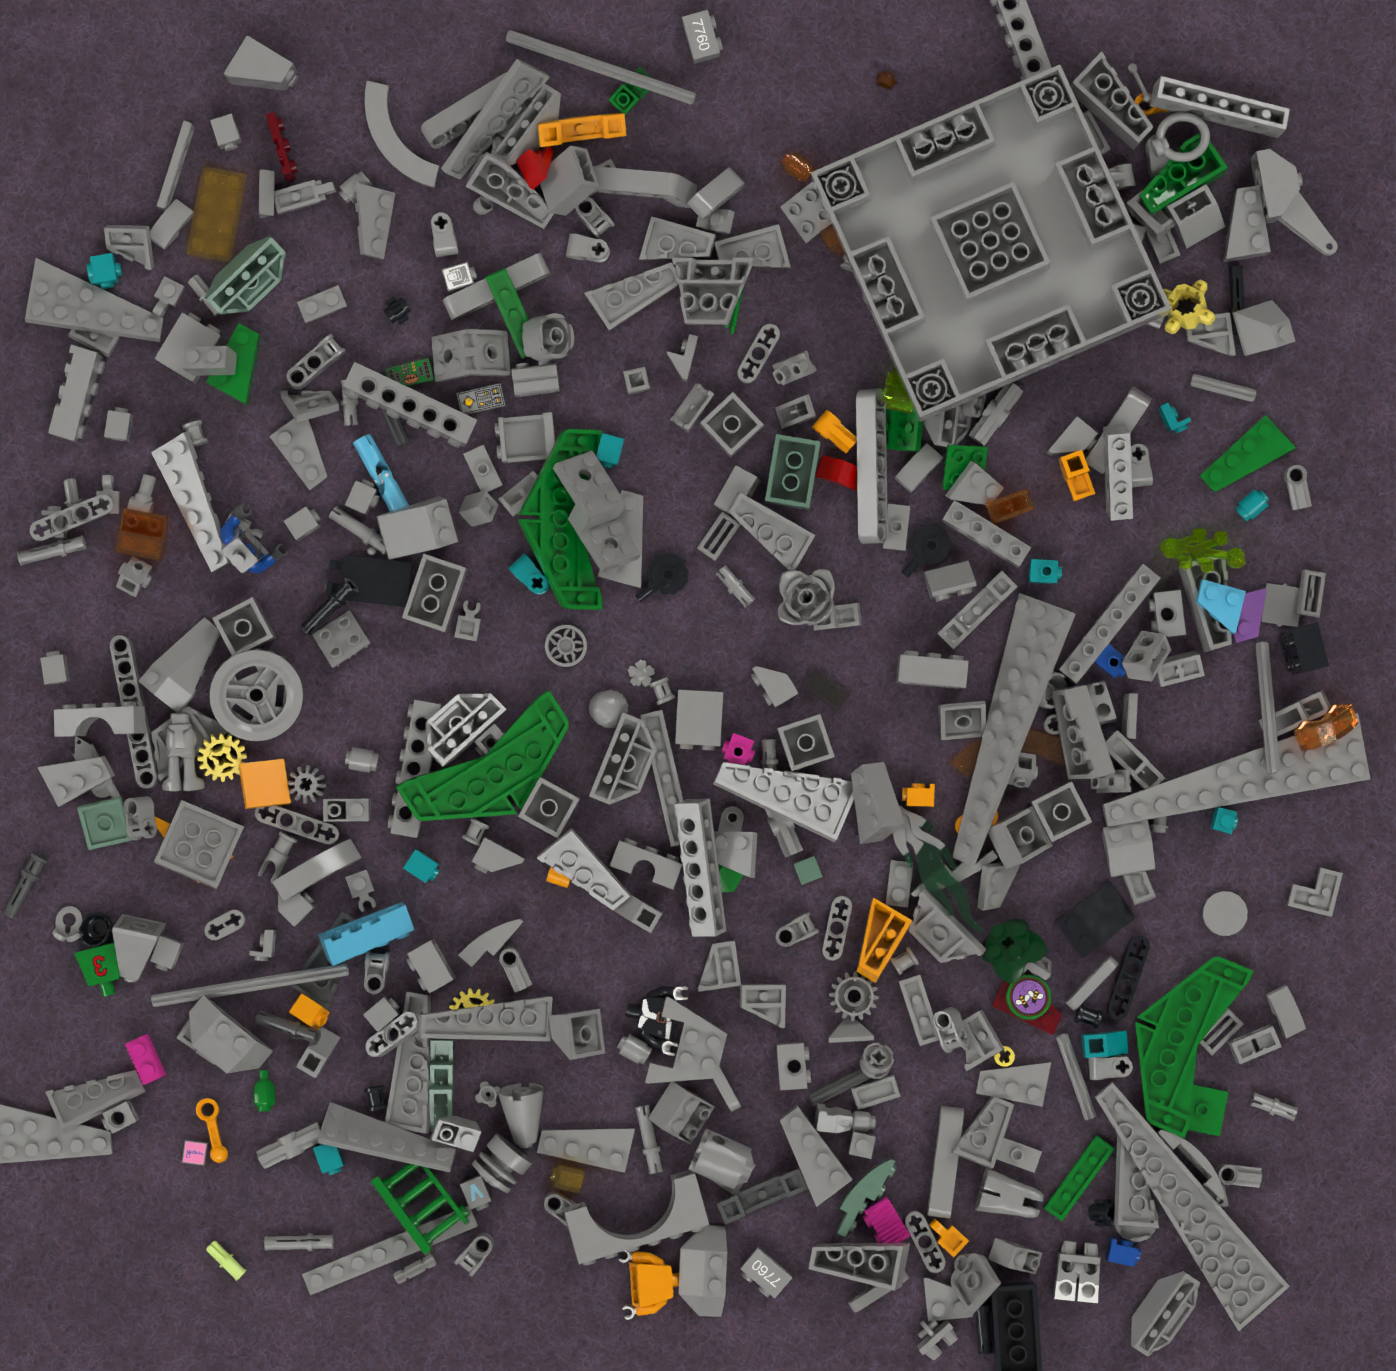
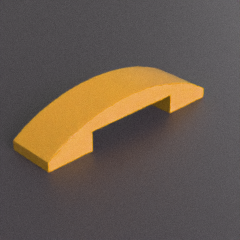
M624 113L571 117L537 124L539 147L602 137L607 139L626 136Z

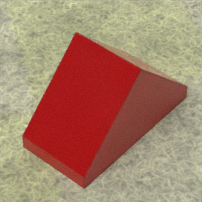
M822 455L815 477L857 491V466L845 460Z

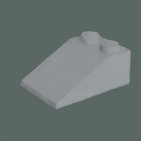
M440 496L376 516L388 559L438 549L458 542L447 500Z

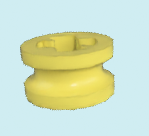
M1003 1046L1005 1053L1006 1050L1010 1052V1055H1008L1009 1061L1005 1062L1002 1060L1000 1062L998 1059L1001 1056L1000 1053L994 1055V1059L998 1065L1007 1067L1013 1063L1015 1054L1011 1048Z

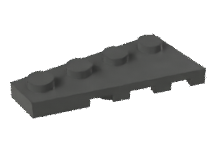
M341 911L328 930L355 919ZM319 942L300 971L332 966L326 959L321 942ZM340 977L290 986L328 1011Z

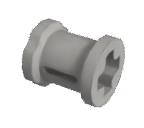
M201 420L182 426L183 430L189 432L194 447L208 442L207 438H204Z
M668 677L649 684L650 688L654 689L658 699L657 705L676 698L668 685Z
M471 818L468 831L462 838L480 846L481 837L489 826Z
M909 947L902 954L890 959L899 975L903 974V971L912 965H919Z

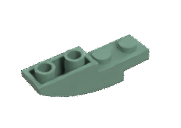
M889 1157L878 1163L861 1176L851 1187L839 1205V1208L846 1213L836 1230L838 1234L846 1237L847 1233L852 1234L857 1224L854 1221L857 1214H862L867 1206L866 1197L875 1201L876 1197L881 1198L886 1189V1186L883 1185L886 1178H891L897 1168L894 1165L895 1159Z

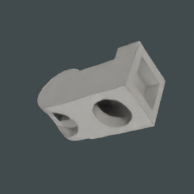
M1105 681L1088 684L1087 688L1099 724L1115 722L1117 718Z

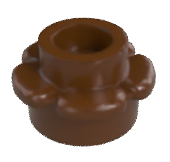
M883 70L882 73H877L876 84L878 86L892 90L894 84H897L893 73Z

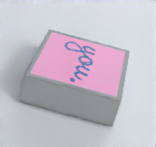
M185 1140L182 1163L204 1166L208 1142Z

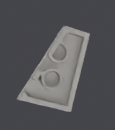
M353 183V190L356 191L357 196L355 208L359 215L358 237L360 254L384 259L395 193L360 183Z
M779 224L714 242L719 260L755 258L752 267L791 269Z
M1051 1062L982 1070L979 1073L976 1094L995 1096L1001 1099L1043 1107Z
M995 1096L991 1097L950 1153L990 1169L994 1168L1014 1104Z

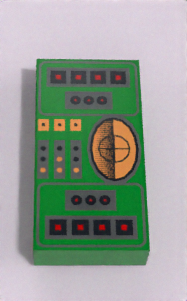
M429 358L385 369L388 378L407 387L434 381Z

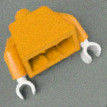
M625 1250L628 1254L627 1259L618 1260L622 1263L630 1260L633 1262L629 1263L632 1304H626L622 1308L623 1310L630 1309L632 1314L625 1315L624 1318L629 1320L635 1314L638 1316L655 1314L666 1305L668 1299L673 1298V1287L679 1286V1273H672L671 1266L665 1265L663 1259L650 1252L634 1251L631 1253Z

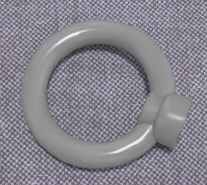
M1178 112L1169 115L1160 123L1156 131V139L1150 141V144L1157 158L1164 155L1173 161L1188 162L1200 157L1205 152L1210 142V132L1207 124L1199 116L1188 112ZM1179 121H1187L1194 124L1201 133L1199 145L1194 150L1186 153L1173 151L1170 149L1165 138V133L1169 126Z

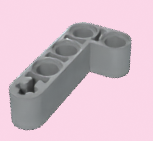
M1133 386L1107 426L1126 425L1131 433L1149 406L1152 398ZM1103 433L1086 457L1087 465L1101 474L1105 472Z

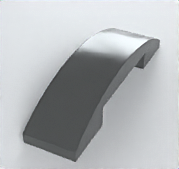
M796 1168L745 1188L716 1204L726 1225L746 1216L747 1213L782 1198H789L809 1188L800 1168Z

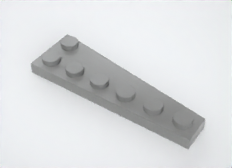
M184 432L151 453L211 572H214L231 563V561L221 551L220 522L217 514L213 512L210 503L212 501L210 493L206 492L203 483L205 478L203 472L199 471L196 462L198 457L189 432Z
M406 992L403 1013H431V995ZM409 1018L410 1022L407 1025L401 1026L403 1028L406 1026H413L412 1022L414 1021V1018ZM417 1031L397 1046L385 1123L404 1130L427 1134L430 1129V1038H418Z
M544 996L420 1014L418 1038L550 1041L549 1015H552L553 997Z
M331 1102L329 1103L318 1136L319 1144L445 1172L451 1171L456 1155V1149Z

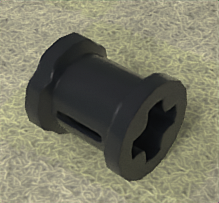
M1082 1003L1078 1007L1075 1022H1083L1097 1029L1103 1011L1085 1007V1004Z
M384 1085L364 1088V1092L368 1096V1111L387 1108L383 1096Z

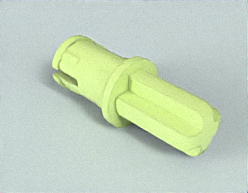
M213 1241L207 1247V1252L220 1264L219 1267H223L236 1281L247 1271L232 1257L233 1254L230 1255L217 1241Z

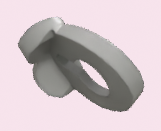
M67 906L59 911L55 921L56 928L52 932L57 940L74 942L82 937L79 931L83 921L80 910L73 906ZM67 913H72L76 917V922L71 926L70 933L65 931L66 925L63 922V917Z

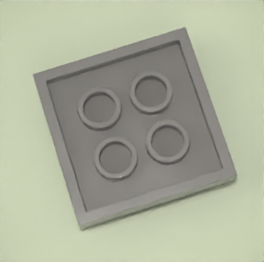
M181 800L154 863L217 889L244 826Z

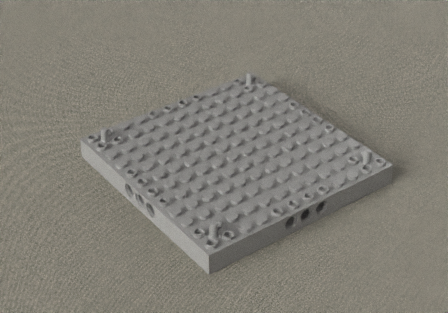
M1057 65L811 172L813 184L919 422L1169 315L1172 309L1061 65Z

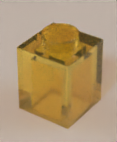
M559 1163L558 1168L553 1167L550 1181H554V1188L580 1194L586 1169Z

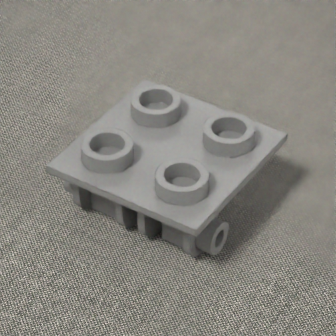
M813 181L780 207L805 243L809 242L829 225H832Z
M350 610L312 634L332 668L339 667L340 663L348 658L351 659L352 655H357V652L365 647L368 648V645L371 643Z

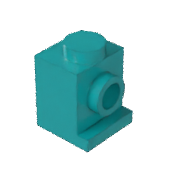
M1215 807L1210 829L1232 835L1238 822L1236 811Z

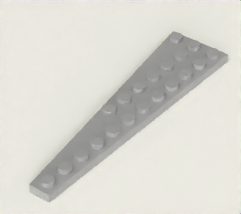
M1019 593L953 853V858L972 866L976 864L1076 615L1073 612Z
M1355 713L1278 741L1280 772L1277 774L1267 773L1265 748L1261 747L1102 804L1106 827L1370 780L1359 714Z
M1110 1082L1094 1097L1236 1329L1240 1331L1290 1286L1119 1089Z

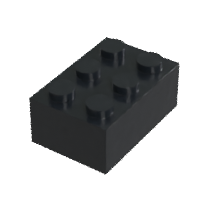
M1318 622L1281 632L1282 636L1279 637L1282 650H1286L1288 658H1285V665L1287 671H1291L1292 675L1329 666Z

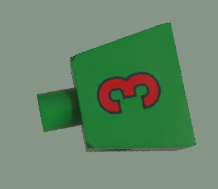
M111 943L76 952L75 957L88 986L99 984L102 997L116 994L113 980L123 977H120L115 944Z

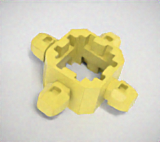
M1200 279L1192 287L1187 284L1177 285L1173 292L1163 289L1172 308L1165 323L1166 332L1174 334L1180 327L1186 330L1194 329L1199 322L1205 325H1212L1215 315L1207 309L1204 294L1208 286L1205 281ZM1190 298L1191 302L1197 304L1193 309L1194 312L1182 315L1180 311L1176 310L1179 301L1183 302L1184 299L1188 300Z

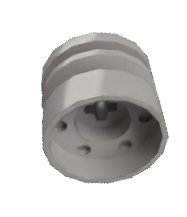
M496 1133L487 1144V1147L493 1154L490 1156L480 1152L479 1156L485 1163L475 1159L472 1165L479 1175L491 1186L509 1193L511 1187L505 1180L515 1185L517 1180L512 1172L515 1171L523 1175L532 1165V1161L511 1142Z

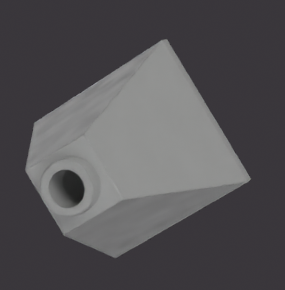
M122 914L112 929L120 977H124L125 981L137 982L157 945L159 937L166 927V923Z

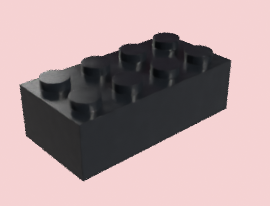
M1035 1281L1001 1283L990 1295L995 1371H1042L1037 1284Z

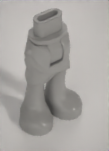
M171 713V723L168 724L166 736V758H169L168 778L162 782V790H182L179 757L184 758V791L204 789V780L196 776L194 758L197 739L192 723L189 722L188 713Z

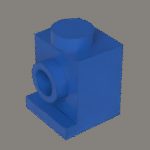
M1110 644L1105 647L1094 661L1095 665L1113 679L1117 676L1122 677L1126 673L1122 664L1124 656ZM1115 658L1118 662L1115 667L1110 665V659Z
M1110 1236L1106 1260L1135 1267V1262L1140 1261L1142 1249L1133 1246L1134 1242L1120 1239V1243H1117V1239Z

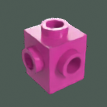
M733 733L731 740L725 741L721 753L725 754L724 759L728 760L727 763L746 765L747 762L751 764L755 753L754 750H751L754 741ZM735 748L742 749L741 756H736L734 754Z

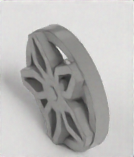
M561 625L554 628L548 634L545 641V651L548 658L554 664L561 667H571L578 664L584 658L587 651V641L584 634L578 628L571 625ZM561 629H567L564 632L563 638L560 634H557L555 632ZM570 630H572L571 638L567 637ZM575 631L581 636L583 642L579 640L573 641ZM551 636L559 637V641L555 642ZM549 641H551L553 645H557V647H554L551 650V652H549ZM575 644H581L583 647L576 649ZM556 650L560 652L559 655L552 657ZM573 651H582L581 656L575 661V654ZM569 654L572 655V662H571V663H570V661H569L568 658H567V655H569ZM564 655V660L567 663H560L555 659L561 658Z

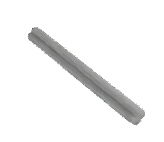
M1258 642L1255 647L1266 770L1268 774H1277L1280 772L1269 644L1268 642Z

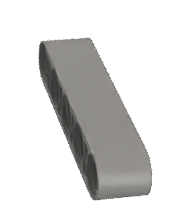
M507 72L425 121L421 126V132L430 146L435 149L440 148L467 132Z
M541 253L506 268L516 291L551 274ZM485 278L447 296L442 302L451 320L455 321L495 302V299Z
M941 1106L927 1216L950 1219L959 1157L950 1152L961 1138L964 1108Z

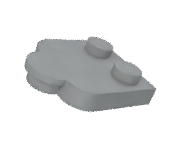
M976 1253L962 1254L955 1260V1271L951 1276V1286L966 1312L974 1314L998 1288L1001 1282L985 1256Z

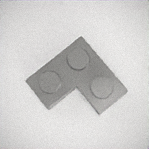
M1319 867L1314 889L1292 884L1287 906L1332 917L1343 873Z

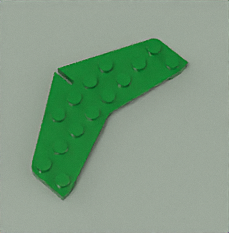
M567 429L562 431L518 515L537 516V520L519 519L518 522L559 605L564 609L602 610V596L599 587L595 583L587 548L568 520L575 503L553 470V467L558 462L593 451L596 456L602 430ZM579 474L581 479L589 480L586 475Z
M546 690L530 704L484 757L404 780L395 787L414 817L420 821L517 814L507 796L511 795L520 811L523 809L537 781L542 776L569 727V722L550 690Z
M1213 957L1136 1017L1156 1026L1154 1030L1135 1022L1145 1116L1150 1124L1185 1138L1190 1121L1197 1046L1247 985L1253 970L1221 957Z

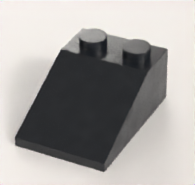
M1108 881L1054 921L1078 955L1084 958L1134 920L1135 917Z

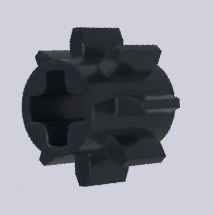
M393 296L385 302L387 308L383 311L392 324L398 321L401 325L409 319L407 314L411 310L402 297L396 300Z
M1095 1199L1094 1204L1088 1210L1090 1220L1095 1221V1226H1111L1110 1221H1114L1115 1206L1110 1204V1199Z

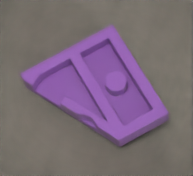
M1266 588L1245 594L1237 630L1233 634L1235 643L1258 637L1267 592Z

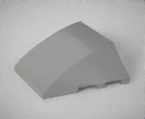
M672 258L677 272L676 281L679 284L681 293L680 302L684 323L686 325H728L755 258H733V260Z

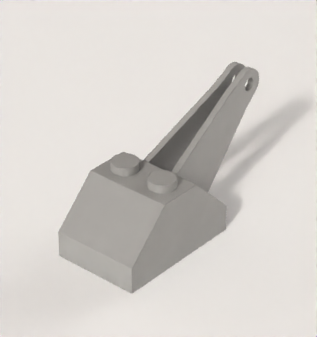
M1271 149L1256 151L1250 158L1255 186H1260L1266 224L1279 221L1323 255L1330 256L1334 254L1338 248L1337 242L1299 193L1303 182L1301 173H1297L1296 166ZM1326 245H1330L1331 250H1328Z

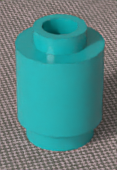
M1254 489L1238 502L1235 510L1246 522L1250 519L1253 520L1269 506L1267 504L1269 498L1262 490L1257 492Z

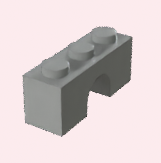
M625 838L624 842L619 840L610 864L611 867L631 874L634 865L638 861L647 860L655 868L652 882L674 889L683 865L679 863V857L668 853L666 857L658 855L659 850L646 846L645 849L636 847L638 842Z

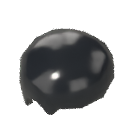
M101 912L87 915L79 927L82 943L89 947L103 946L108 943L113 936V923L109 916Z

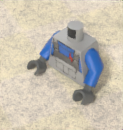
M242 503L234 508V516L232 515L221 528V551L241 573L248 570L251 573L260 574L272 566L275 560L279 561L284 558L288 551L284 554L280 553L279 547L283 544H278L271 550V555L268 554L269 552L240 521V519L251 514V509L243 511L242 508L245 503Z

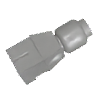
M817 1103L814 1118L816 1131L836 1134L851 1129L858 1132H868L870 1129L874 1130L876 1118L871 1116L869 1112L854 1111L851 1114L850 1110L839 1107L827 1108L825 1104Z

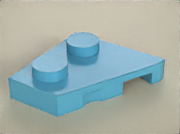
M1201 580L1196 603L1207 610L1216 621L1222 623L1228 629V632L1235 634L1246 591Z

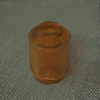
M796 151L793 154L788 152L781 162L784 165L782 170L804 183L815 169L810 161Z

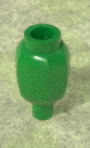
M268 1070L259 1071V1080L255 1083L253 1089V1103L255 1107H258V1112H270L271 1107L275 1104V1088L272 1081L268 1080Z

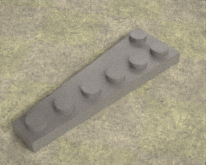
M516 59L441 169L446 174L461 179L479 159L481 154L493 143L492 138L499 131H503L508 126L506 124L508 119L514 113L517 115L523 109L521 107L522 103L528 97L532 98L549 79V76L544 71Z

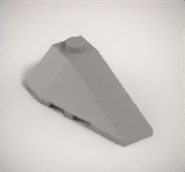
M485 152L479 157L470 171L466 183L467 188L544 229L554 213H549L546 201L534 189L529 188L527 182L507 162Z
M204 617L158 658L140 678L139 682L174 711L181 713L196 693V685L199 678L203 676L208 657L212 655L219 639L220 632L218 628Z

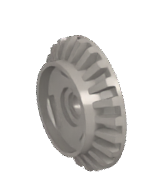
M262 649L244 650L230 656L215 672L210 686V704L215 718L226 731L244 740L264 741L279 736L295 722L302 707L303 689L299 675L292 664L284 657L272 651ZM256 666L258 671L237 680L235 674L240 670ZM277 685H285L282 706H275ZM253 689H260L263 692V697L260 700L255 701L250 698V692ZM235 703L252 714V719H245L232 709Z

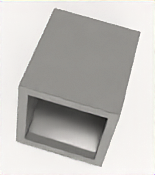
M246 36L224 72L229 83L233 85L287 91L289 86L292 88L298 79V75H296L298 71L292 62L249 36Z

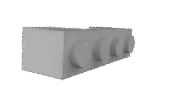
M122 702V707H116V703H102L101 708H96V704H82V708L76 709V705H62L63 709L54 710L55 737L86 736L90 725L99 718L104 719L111 726L114 734H145V706H136V702Z

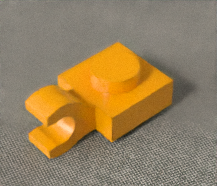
M935 1218L929 1224L940 1235L937 1243L953 1257L969 1242L952 1224L946 1229Z

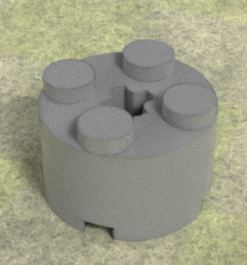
M557 313L533 317L526 321L522 327L525 355L537 361H548L565 357L574 345V331L571 324H567L564 320L565 317Z

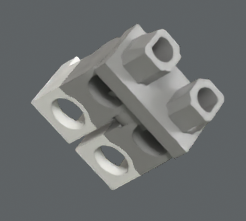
M1063 1240L1061 1252H1058L1052 1297L1060 1300L1098 1303L1101 1258L1098 1256L1097 1244L1084 1242V1253L1075 1254L1076 1242Z

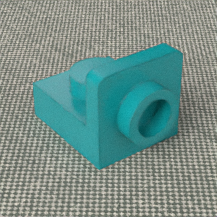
M1169 403L1157 408L1168 433L1175 431L1178 434L1188 429L1187 424L1191 422L1190 417L1177 422L1176 419L1179 418L1177 411L1173 406L1170 407Z

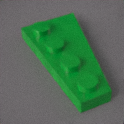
M1265 415L1199 477L1215 493L1294 450L1296 447Z

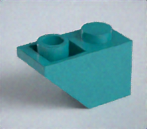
M1126 1030L1081 1034L1082 1051L1085 1058L1107 1057L1128 1053Z

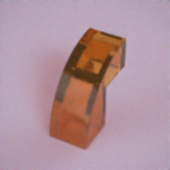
M1351 704L1332 705L1321 721L1301 722L1295 729L1294 734L1301 751L1311 750L1342 738L1357 726L1358 720Z

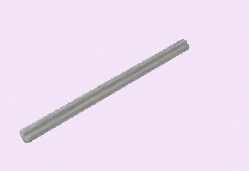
M509 30L507 33L506 41L688 104H693L695 101L696 93L515 31Z
M338 964L155 994L151 996V1001L154 1007L196 1001L203 994L208 998L343 977L349 975V967L347 964Z

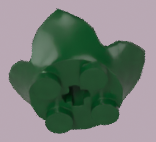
M1012 919L992 926L990 934L983 943L986 951L982 954V958L984 961L992 964L999 978L1011 984L1021 977L1026 963H1035L1041 960L1048 951L1043 939L1029 929V924L1026 921Z

